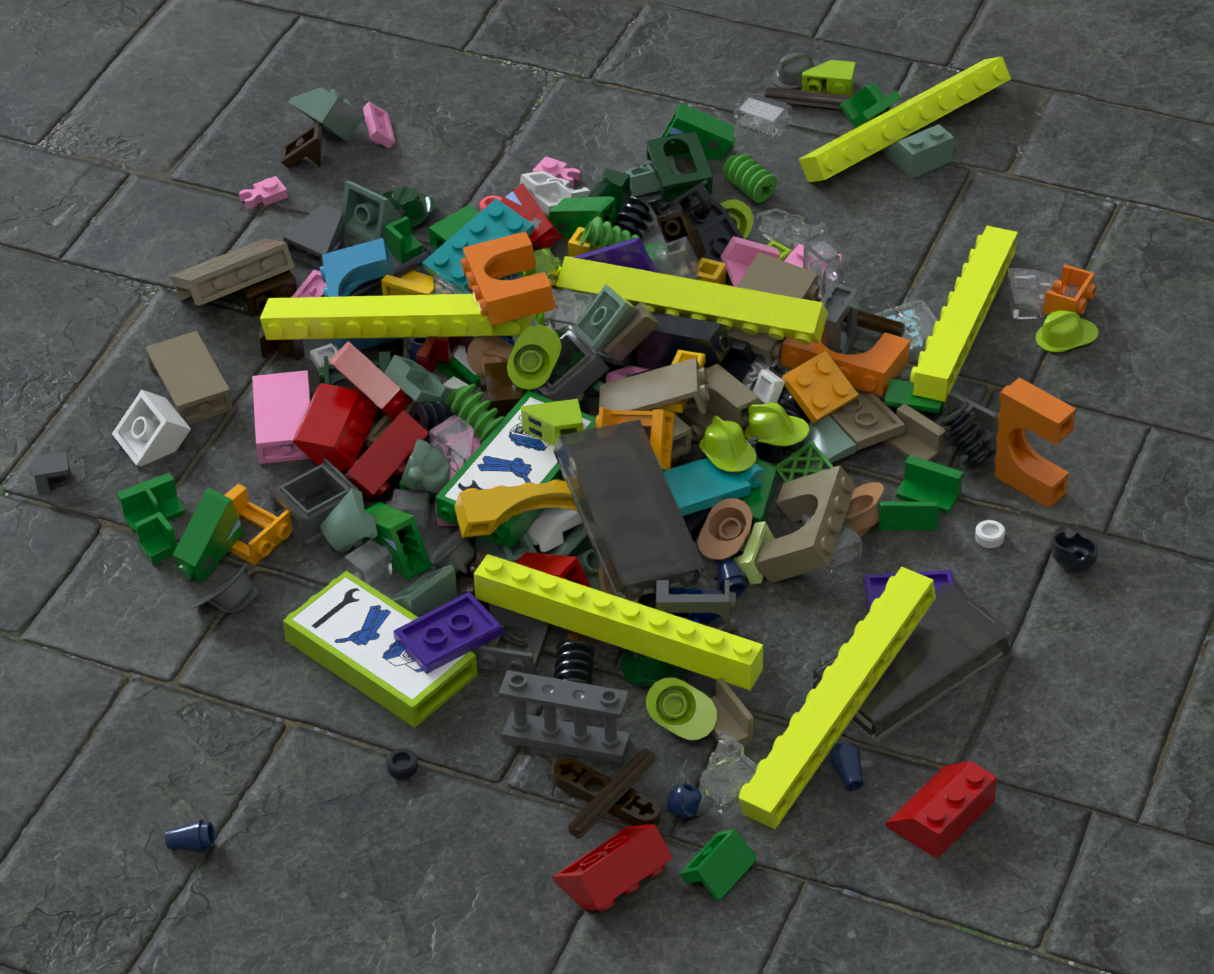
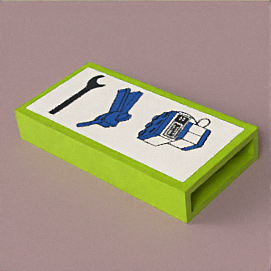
M348 571L333 579L329 585L316 595L310 597L306 603L296 611L291 612L283 620L285 638L288 643L414 728L478 675L476 654L471 651L426 674L394 639L393 635L395 629L419 617Z

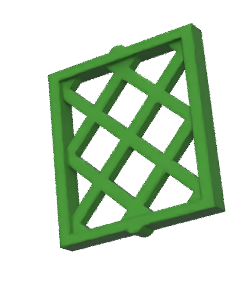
M811 440L796 452L791 453L788 458L775 467L777 468L776 472L786 483L794 479L795 473H803V477H805L808 473L827 470L823 469L824 462L829 468H833V465ZM809 450L808 457H799ZM814 450L820 457H812ZM793 461L792 469L784 468ZM798 461H807L805 469H796ZM811 462H819L818 469H809ZM783 473H790L789 480Z

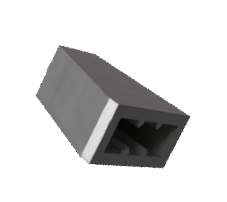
M322 203L285 234L283 241L287 243L292 260L320 271V266H324L322 255L327 254L330 248L336 247L344 237L343 212Z

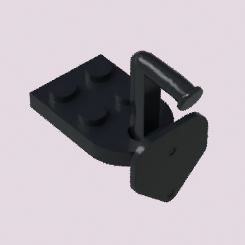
M707 180L694 186L666 206L662 204L661 196H655L647 201L657 217L668 214L667 210L677 203L680 204L683 211L699 231L706 250L702 258L723 263L720 256L732 237L744 239L725 208L717 201L711 199L704 187L708 183ZM695 193L698 199L694 200L691 194Z

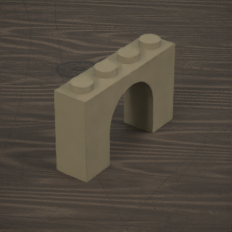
M719 364L707 368L709 384H706L710 400L706 401V410L714 412L724 421L736 422L740 427L748 425V408L752 404L759 405V397ZM694 397L688 399L684 410L698 408ZM675 414L671 460L691 451V428ZM627 426L650 446L651 427Z
M841 465L783 483L776 503L789 520L793 523L809 517L812 518L794 533L762 543L755 564L770 583L822 569L830 565L856 486L853 479L847 475Z

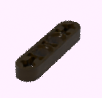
M571 758L559 760L554 766V782L556 786L588 803L612 780V778ZM591 783H597L602 786L598 791H588L585 787ZM632 788L622 796L628 799V802L622 805L614 804L607 811V813L632 826L655 824L657 827L660 823L659 804Z

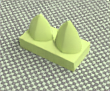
M766 521L754 524L749 538L739 549L744 553L733 558L743 574H746L750 584L762 582L764 574L757 567L755 561L762 543L774 539Z

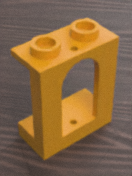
M599 407V415H597L595 420L597 443L594 445L593 450L613 446L614 433L622 426L651 427L649 455L634 454L642 470H669L675 413L662 409L633 411L610 410Z
M240 484L234 486L224 495L232 499L239 518L242 517L264 529L248 545L237 540L229 550V552L247 562L256 565L293 532L289 510H285L279 517L249 502L247 488Z

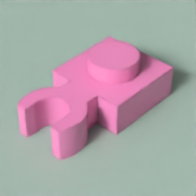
M546 156L533 169V172L544 171L556 178L570 181L569 188L574 187V179L581 180L580 170L575 168L568 169L567 163Z
M277 176L253 184V190L245 189L239 192L240 201H245L246 209H252L260 202L266 206L288 198L287 189Z

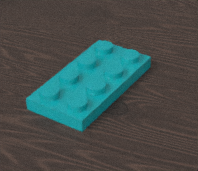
M495 199L422 262L423 268L457 294H464L470 288L460 263V259L464 258L463 247L525 231L529 237L534 232V225L501 201Z

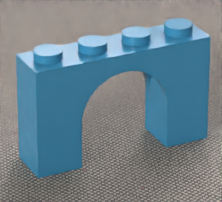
M384 238L322 255L324 266H320V272L327 286L323 287L324 297H349L351 292L360 284L384 277L386 274H394L391 252ZM401 338L331 339V342L341 349L349 341L354 347L361 350Z

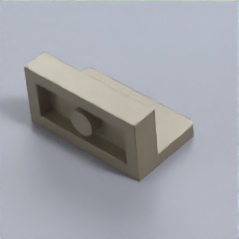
M641 302L635 306L639 309V312L630 324L603 349L606 355L620 362L660 325L647 306Z
M905 403L897 408L896 415L905 423V433L882 442L907 458L911 455L932 461L945 452V434L947 430Z
M724 679L716 680V696L710 699L717 709V721L710 733L727 754L753 742L754 719Z

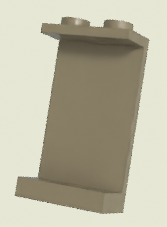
M197 331L145 347L149 369H156L174 402L175 410L187 425L233 410L230 389Z
M697 358L606 383L600 385L599 407L610 410L646 411L694 397L700 414H705L706 401L710 400L706 384H709L708 374L705 367L700 368ZM620 428L614 433L613 439L620 438Z

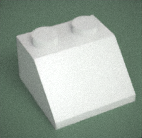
M141 390L112 435L136 466L141 467L177 451L191 428L165 397Z

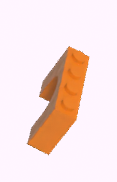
M526 231L463 247L464 258L460 259L463 274L466 275L475 302H478L481 316H487L490 326L556 309L552 286L545 272L514 280H498L507 275L536 268L533 246Z
M827 328L823 330L820 344L810 342L809 345L796 342L792 338H786L782 342V367L793 370L822 352L827 351L853 388L879 396L885 394L890 379H896L909 361L910 340L884 333L872 349L855 355L840 354L826 347Z
M1019 377L1010 386H1005L999 397L1001 404L998 415L999 427L996 437L997 450L994 459V477L1046 507L1051 508L1067 493L1069 472L1040 456L1030 445L1025 429L1057 445L1074 431L1076 408Z

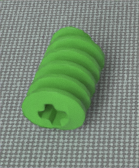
M747 154L733 155L727 159L723 166L724 177L745 195L749 196L751 200L755 201V203L765 202L775 191L777 178Z
M595 217L584 229L579 245L582 246L586 241H589L588 250L591 251L596 245L599 246L598 249L638 238L639 236L633 235L630 237V232L627 230L621 232L619 226H614L611 229L609 221H605L602 224V219Z
M474 383L469 386L459 387L446 398L445 404L446 406H451L452 413L458 415L459 421L465 423L466 429L472 431L473 437L480 439L479 443L481 445L505 417L494 418L498 413V409L487 410L491 405V401L480 402L484 393L478 392L473 394L477 388V385Z

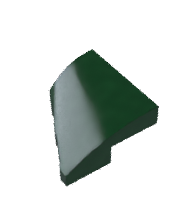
M605 169L588 197L611 196L615 198L617 216L621 213V208L626 204L630 196V174Z

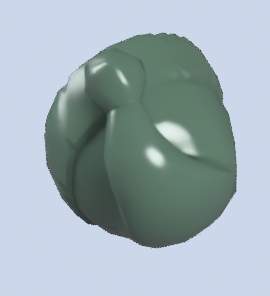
M417 439L403 472L402 483L407 488L415 491L427 490L431 493H439L450 481V463L439 449L426 441Z

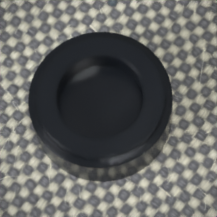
M396 749L389 753L386 758L387 771L393 778L407 779L412 777L418 770L417 756L410 749Z

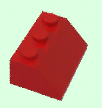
M321 383L314 393L292 442L318 466L324 463V459H327L340 472H343L355 464L379 408L360 390Z
M403 410L344 476L362 492V497L368 500L374 494L380 497L390 486L386 480L393 473L398 477L407 465L405 459L413 452L417 439L423 440L429 432Z
M972 761L943 766L886 822V827L938 859L995 802L997 776Z
M655 824L626 826L552 876V878L584 910H598V912H602L612 907L616 903L614 899L620 894L626 895L640 887L639 881L646 876L650 878L661 873L665 869L664 864L673 859Z

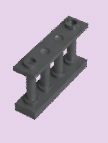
M507 670L499 690V697L513 699L514 712H510L503 730V743L623 764L630 744V733L617 731L616 718L621 719L629 691ZM526 702L543 705L544 717L526 714ZM556 707L573 710L574 723L557 720ZM586 713L603 715L604 728L587 725Z

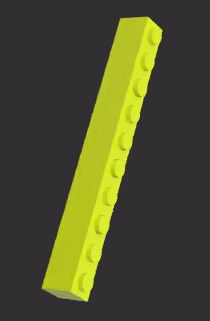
M1003 56L984 59L799 158L798 160L807 182L826 180L1011 80Z
M986 226L983 234L978 235L975 249H971L968 263H964L961 277L956 279L954 292L950 291L947 306H943L941 310L940 321H936L934 324L933 336H928L925 351L920 352L918 367L914 366L911 371L910 383H914L913 395L946 402L1014 258L1018 232Z
M568 256L564 258L556 284L563 297L574 302L582 299L592 303L606 284L633 306L641 302L652 312L722 323L725 330H731L732 327L739 328L751 335H757L760 332L778 340H783L784 337L792 338L796 342L809 345L810 342L820 344L828 316V311L822 302Z
M473 294L268 298L260 320L266 340L520 335L525 329L533 325L536 314L490 326L487 316H481L478 302H475Z
M489 554L486 555L474 572L475 596L478 600L717 680L723 678L726 683L750 691L763 670V644Z
M901 567L895 576L889 578L885 591L880 598H876L873 601L866 618L858 622L854 635L848 643H844L841 646L837 659L832 666H828L825 669L818 686L808 693L801 710L794 713L791 717L787 730L783 735L776 738L770 754L766 759H762L759 762L756 773L751 781L745 783L741 788L739 802L743 815L774 830L778 827L936 599L933 579Z

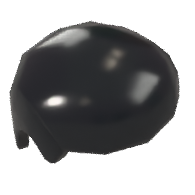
M1059 531L1053 536V558L1061 568L1068 570L1086 569L1097 560L1098 546L1092 539L1082 537L1079 532H1076L1072 537H1066L1064 531Z

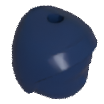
M678 784L671 790L667 800V809L680 818L690 819L695 817L702 800V793L692 785Z

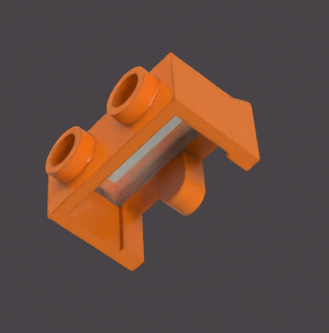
M1064 264L1061 281L1055 280L1052 291L1047 290L1045 293L1043 314L1066 310L1083 315L1088 300H1093L1096 293L1097 285L1093 284L1095 273Z

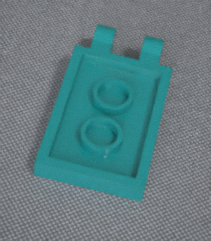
M707 457L649 475L646 478V483L649 490L678 518L713 507L718 502L728 498L738 499L750 495L751 488H758L762 485V481L757 475L764 473V469L757 463H754L751 468L741 474L739 472H726L718 469Z

